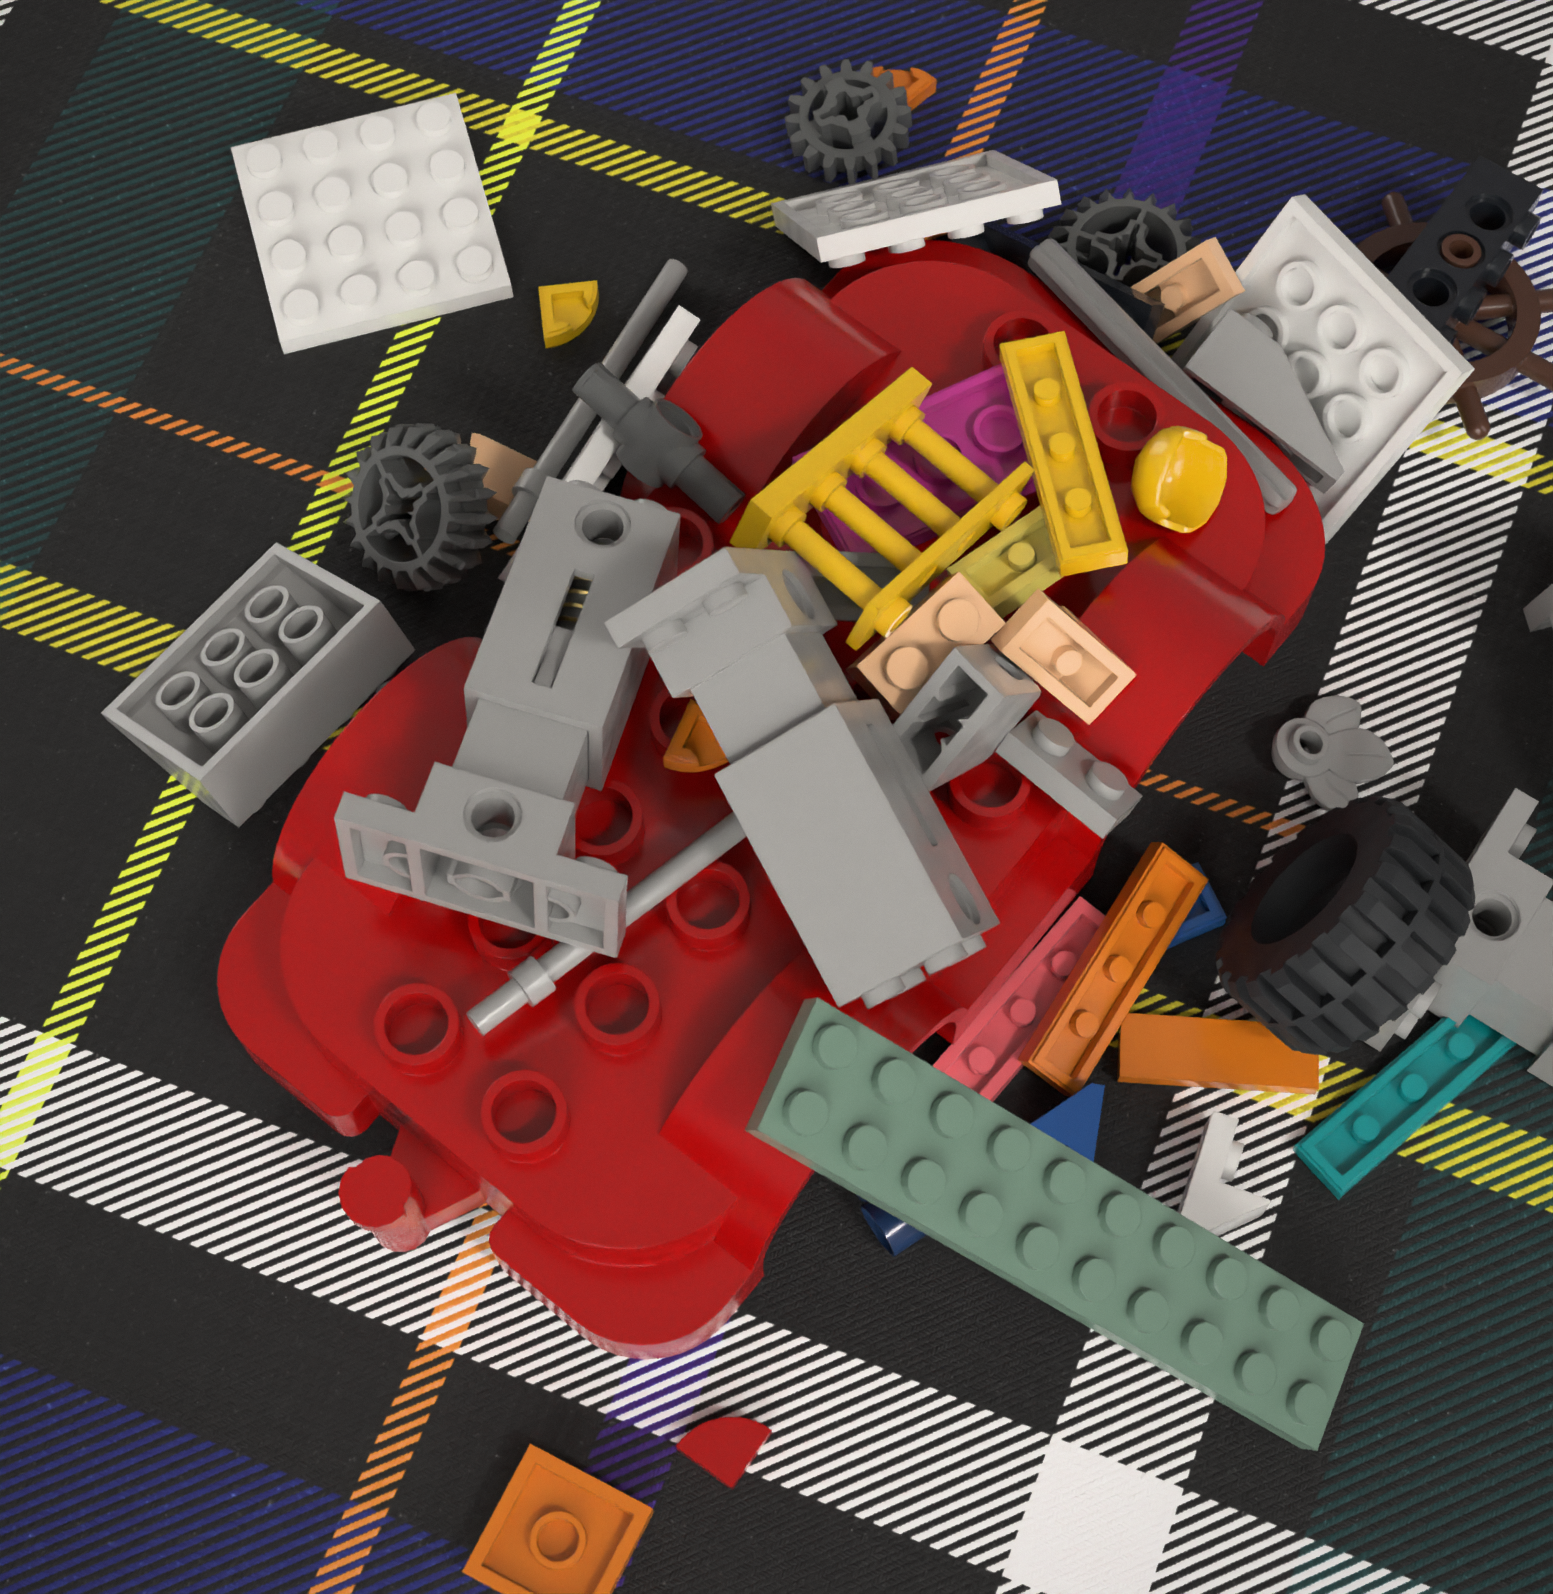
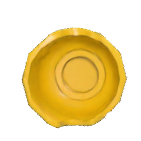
M1171 426L1159 431L1145 444L1135 459L1131 491L1139 511L1152 522L1180 533H1191L1204 525L1219 505L1226 483L1227 455L1225 449L1207 440L1206 434L1192 428Z

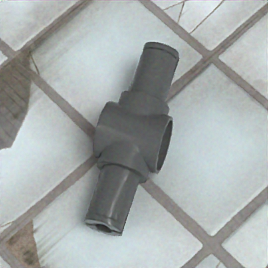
M601 362L593 364L577 381L572 392L615 429L612 436L621 444L616 450L617 457L621 464L638 480L655 488L663 487L664 484L670 489L678 487L712 517L718 525L726 521L743 502L746 494L704 457L706 449L698 443L703 436L702 430L697 422L682 408L665 399H656L653 402L650 398L645 397L641 400Z

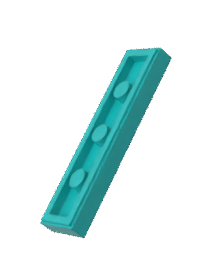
M1470 1014L1458 1028L1455 1027L1457 1022L1443 1017L1301 1139L1292 1150L1339 1200L1517 1043Z

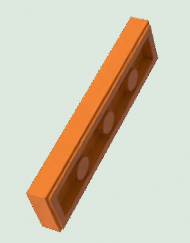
M1151 842L1017 1060L1063 1095L1071 1097L1079 1092L1209 879L1163 842Z

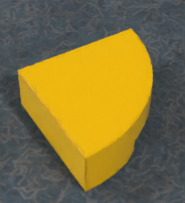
M597 280L539 287L545 348L565 344L576 338L588 327L598 307L599 290Z

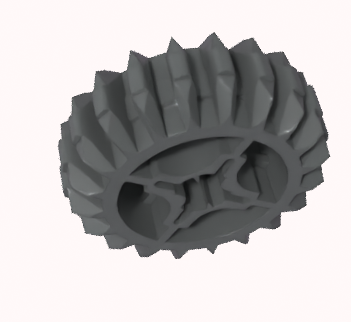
M1130 187L1123 194L1122 199H1115L1105 189L1099 197L1098 204L1084 196L1081 202L1078 203L1077 211L1065 210L1064 214L1060 217L1059 226H1054L1048 239H1054L1076 262L1129 287H1132L1201 244V238L1191 237L1193 231L1191 219L1176 220L1177 211L1175 203L1160 209L1156 207L1157 200L1154 192L1145 201L1135 200ZM1129 256H1132L1130 259V264L1125 265L1127 258ZM1117 266H1122L1119 275L1115 276Z
M432 423L399 424L389 428L388 432H381L376 436H371V447H366L364 450L356 452L360 467H356L346 473L354 485L353 491L342 496L344 500L351 504L352 515L343 523L355 528L356 536L350 546L359 550H365L362 567L377 570L378 581L396 584L397 589H404L405 591L441 590L443 586H449L451 583H457L461 579L467 578V569H472L474 566L482 563L478 549L485 548V546L493 543L485 531V526L498 519V517L487 511V500L497 492L486 487L484 488L482 480L490 468L481 464H474L477 448L468 446V444H461L460 433L442 430L441 426H435Z

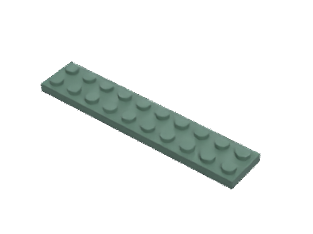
M818 997L804 999L744 1131L1300 1449L1318 1450L1364 1323Z

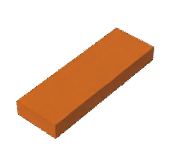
M1128 1013L1118 1029L1117 1082L1315 1095L1319 1089V1055L1301 1053L1300 1051L1290 1049L1259 1021Z

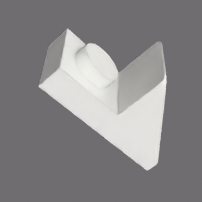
M1213 1111L1204 1126L1177 1212L1216 1236H1220L1260 1217L1271 1201L1265 1197L1220 1182L1221 1179L1232 1182L1240 1162L1244 1144L1233 1140L1239 1119Z

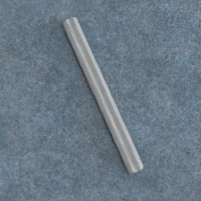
M1046 239L1040 245L1033 248L1030 252L1028 266L1118 359L1210 421L1238 447L1248 461L1258 481L1265 511L1275 515L1286 508L1293 501L1297 489L1272 461L1054 239Z

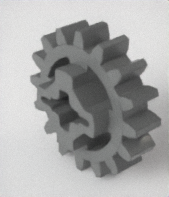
M843 59L840 72L832 73L825 64L819 66L821 79L815 82L812 79L803 77L800 80L803 96L790 95L788 99L790 115L785 116L787 135L790 136L793 155H803L805 170L809 173L816 170L820 165L823 166L825 181L831 182L838 172H846L848 183L855 184L857 172L865 170L872 179L878 178L877 164L883 161L894 167L898 163L896 148H908L909 146L908 128L912 127L911 107H908L906 89L904 87L894 88L893 73L889 70L882 73L878 78L874 77L873 62L867 61L862 66L860 72L852 71L849 59Z

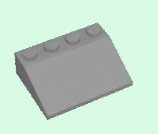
M276 542L114 699L101 714L204 804L237 827H240L253 813L257 812L264 805L266 800L298 768L308 761L310 756L340 725L351 718L354 711L384 681L396 672L397 668L415 649L380 600Z

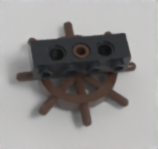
M1479 156L1429 223H1414L1404 196L1399 192L1387 193L1382 200V208L1389 228L1372 234L1356 246L1464 358L1465 356L1459 341L1487 355V357L1469 362L1475 368L1474 371L1446 402V404H1456L1465 431L1474 440H1481L1487 437L1491 428L1481 398L1494 394L1505 387L1518 373L1553 392V363L1531 352L1539 334L1541 314L1553 312V288L1535 290L1526 272L1513 259L1514 254L1510 253L1514 246L1523 250L1536 232L1542 217L1533 212L1544 189L1482 156ZM1395 266L1390 274L1383 271L1388 267ZM1484 288L1491 295H1486L1487 293L1482 291V289ZM1505 318L1508 338L1476 321Z

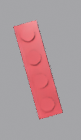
M1079 896L1006 980L954 1045L951 1044L933 1064V1067L993 1102L1024 1066L1017 1060L1105 918V915Z

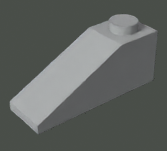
M1230 308L1184 367V373L1204 393L1263 433L1286 455L1307 482L1325 494L1344 473V469L1282 346L1272 339L1273 333L1271 329L1259 318L1249 313H1243L1241 316Z

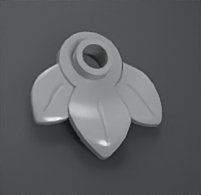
M1339 695L1315 700L1307 708L1303 718H1294L1285 722L1276 731L1271 750L1276 768L1288 778L1302 780L1311 799L1328 811L1335 807L1345 808L1350 800L1358 798L1356 784L1377 780L1385 775L1394 765L1393 757L1384 741L1373 732L1359 728L1361 704L1350 697ZM1300 741L1308 747L1310 753L1303 750Z

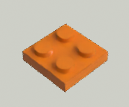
M530 1444L462 1572L501 1594H612L654 1513V1509Z

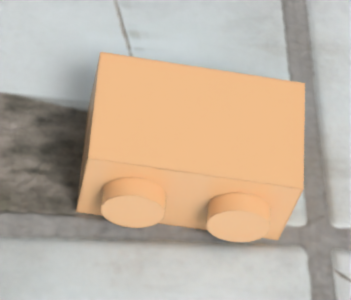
M956 572L945 577L911 609L904 621L892 634L886 638L880 637L846 671L872 699L880 701L884 711L891 720H896L954 647L984 644L1006 623L960 572Z

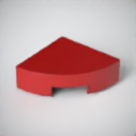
M717 1418L692 1429L675 1447L680 1453L733 1490L771 1436L772 1429L747 1418Z

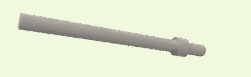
M669 259L601 362L618 379H620L687 275V268L678 260ZM581 398L577 399L533 468H526L512 488L514 498L493 529V533L501 541L508 544H513L533 513L546 477H557L597 415Z
M734 812L627 891L626 927L746 837ZM559 942L537 960L530 955L507 973L510 979L508 982L466 1012L468 1019L477 1031L484 1036L526 1003L534 1007L556 990L554 982L594 951Z

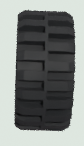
M1371 796L1369 799L1360 797L1350 800L1345 808L1335 807L1323 814L1322 820L1316 824H1308L1296 834L1297 838L1286 848L1282 847L1271 858L1272 862L1261 874L1258 873L1247 886L1249 889L1242 900L1237 901L1231 911L1230 924L1223 928L1220 935L1219 944L1221 949L1216 952V965L1222 987L1234 1000L1294 1051L1314 1055H1326L1328 1051L1338 1053L1350 1049L1352 1043L1356 1040L1366 1041L1378 1034L1379 1028L1389 1020H1397L1408 1010L1407 1005L1419 993L1423 995L1435 982L1433 977L1442 965H1448L1457 951L1455 944L1458 938L1465 936L1471 922L1468 912L1474 909L1475 892L1469 865L1407 806L1392 798Z

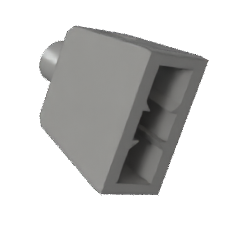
M994 644L957 646L953 648L895 721L893 727L928 791H932L990 757L1009 731L1016 726L1039 698L1041 690L1027 674ZM936 732L950 735L941 739V746L935 738Z

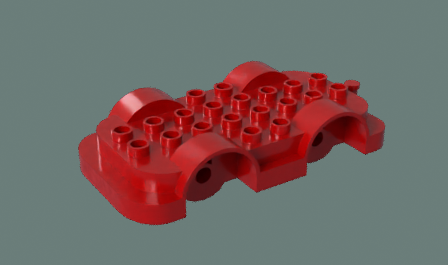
M924 239V247L909 252L889 253L888 247L865 252V261L843 267L822 291L805 279L790 278L766 288L742 305L699 349L676 379L664 399L682 408L697 422L703 434L698 443L706 449L704 457L746 494L745 499L726 521L718 525L712 517L678 487L670 489L664 484L663 487L655 488L638 480L627 470L620 497L633 501L637 499L651 500L659 503L668 511L680 514L677 577L724 547H735L730 543V540L750 500L792 466V457L818 445L911 367L932 383L925 396L927 397L1000 364L1001 343L1065 331L1127 545L1128 559L1127 564L1064 576L1042 592L1059 606H1065L1137 675L1090 725L1028 675L1039 686L1041 694L1016 726L1038 710L1046 718L1054 719L1067 727L1072 733L1074 740L1099 761L1109 763L1119 769L1126 777L1128 784L1135 789L1183 720L1241 652H1244L1264 667L1303 617L1322 571L1325 557V536L1321 515L1313 494L1293 463L1263 433L1207 395L1296 486L1297 492L1293 501L1275 515L1269 514L1265 511L1260 486L1248 461L1238 447L1219 428L1118 359L1044 282L1021 267L982 249L954 242ZM1171 426L1188 427L1206 434L1207 440L1225 449L1227 455V478L1219 505L1208 521L1191 533H1180L1146 518L1139 511L1131 491L1135 459L1145 444L1155 434ZM1036 491L1023 496L1028 500L1027 504L1009 526L1040 506ZM814 507L806 513L807 516L804 522L839 551ZM993 525L951 565L1001 531ZM934 537L915 547L923 553L940 537ZM771 542L764 548L766 550L793 551L787 544L778 547L774 542ZM947 568L929 584V592L945 577H948ZM1020 607L1002 618L1006 623ZM836 621L838 625L822 635L857 700H871L872 698L846 669L882 635L876 632L855 651L845 641L856 622ZM464 637L452 640L426 653L387 683L349 722L309 776L288 814L278 839L273 858V883L237 921L224 944L217 976L221 1008L232 1031L254 1062L335 1131L349 1137L360 1135L379 1115L399 1130L391 1156L376 1155L366 1158L355 1167H348L340 1180L338 1193L341 1207L350 1220L362 1229L371 1231L383 1247L396 1252L416 1249L426 1240L431 1230L487 1203L502 1215L489 1234L490 1248L499 1266L582 1337L607 1352L627 1358L660 1359L678 1355L697 1347L713 1336L729 1320L764 1277L763 1263L770 1242L790 1207L815 1172L813 1169L744 1131L804 999L818 997L910 1053H913L934 1032H937L954 1045L1092 877L1100 850L1107 835L1103 839L994 751L981 764L929 791L1000 924L981 934L987 945L982 950L930 976L924 966L920 967L926 977L925 981L870 1009H867L862 998L838 1007L746 836L626 927V933L617 958L593 952L554 982L556 987L554 992L534 1007L526 1003L482 1036L470 1022L466 1012L508 982L510 979L507 973L530 955L537 960L560 941L346 878L334 820L344 792L364 798L370 794L385 795L402 803L408 811L415 812L434 762L453 767L467 731L464 686L483 639ZM990 638V639H989L986 643H984V644H994V643L991 641V638ZM651 657L649 658L603 789L600 791L586 786L575 814V860L581 856H588L609 863L616 869L617 873L627 875V891L733 812L714 774L730 765L729 762L717 768L701 772H681L664 767L663 757L690 700L696 701L694 697L672 698ZM889 718L890 722H891L892 725H893L896 720H891V719ZM943 732L935 733V738L940 746L941 739L950 736Z

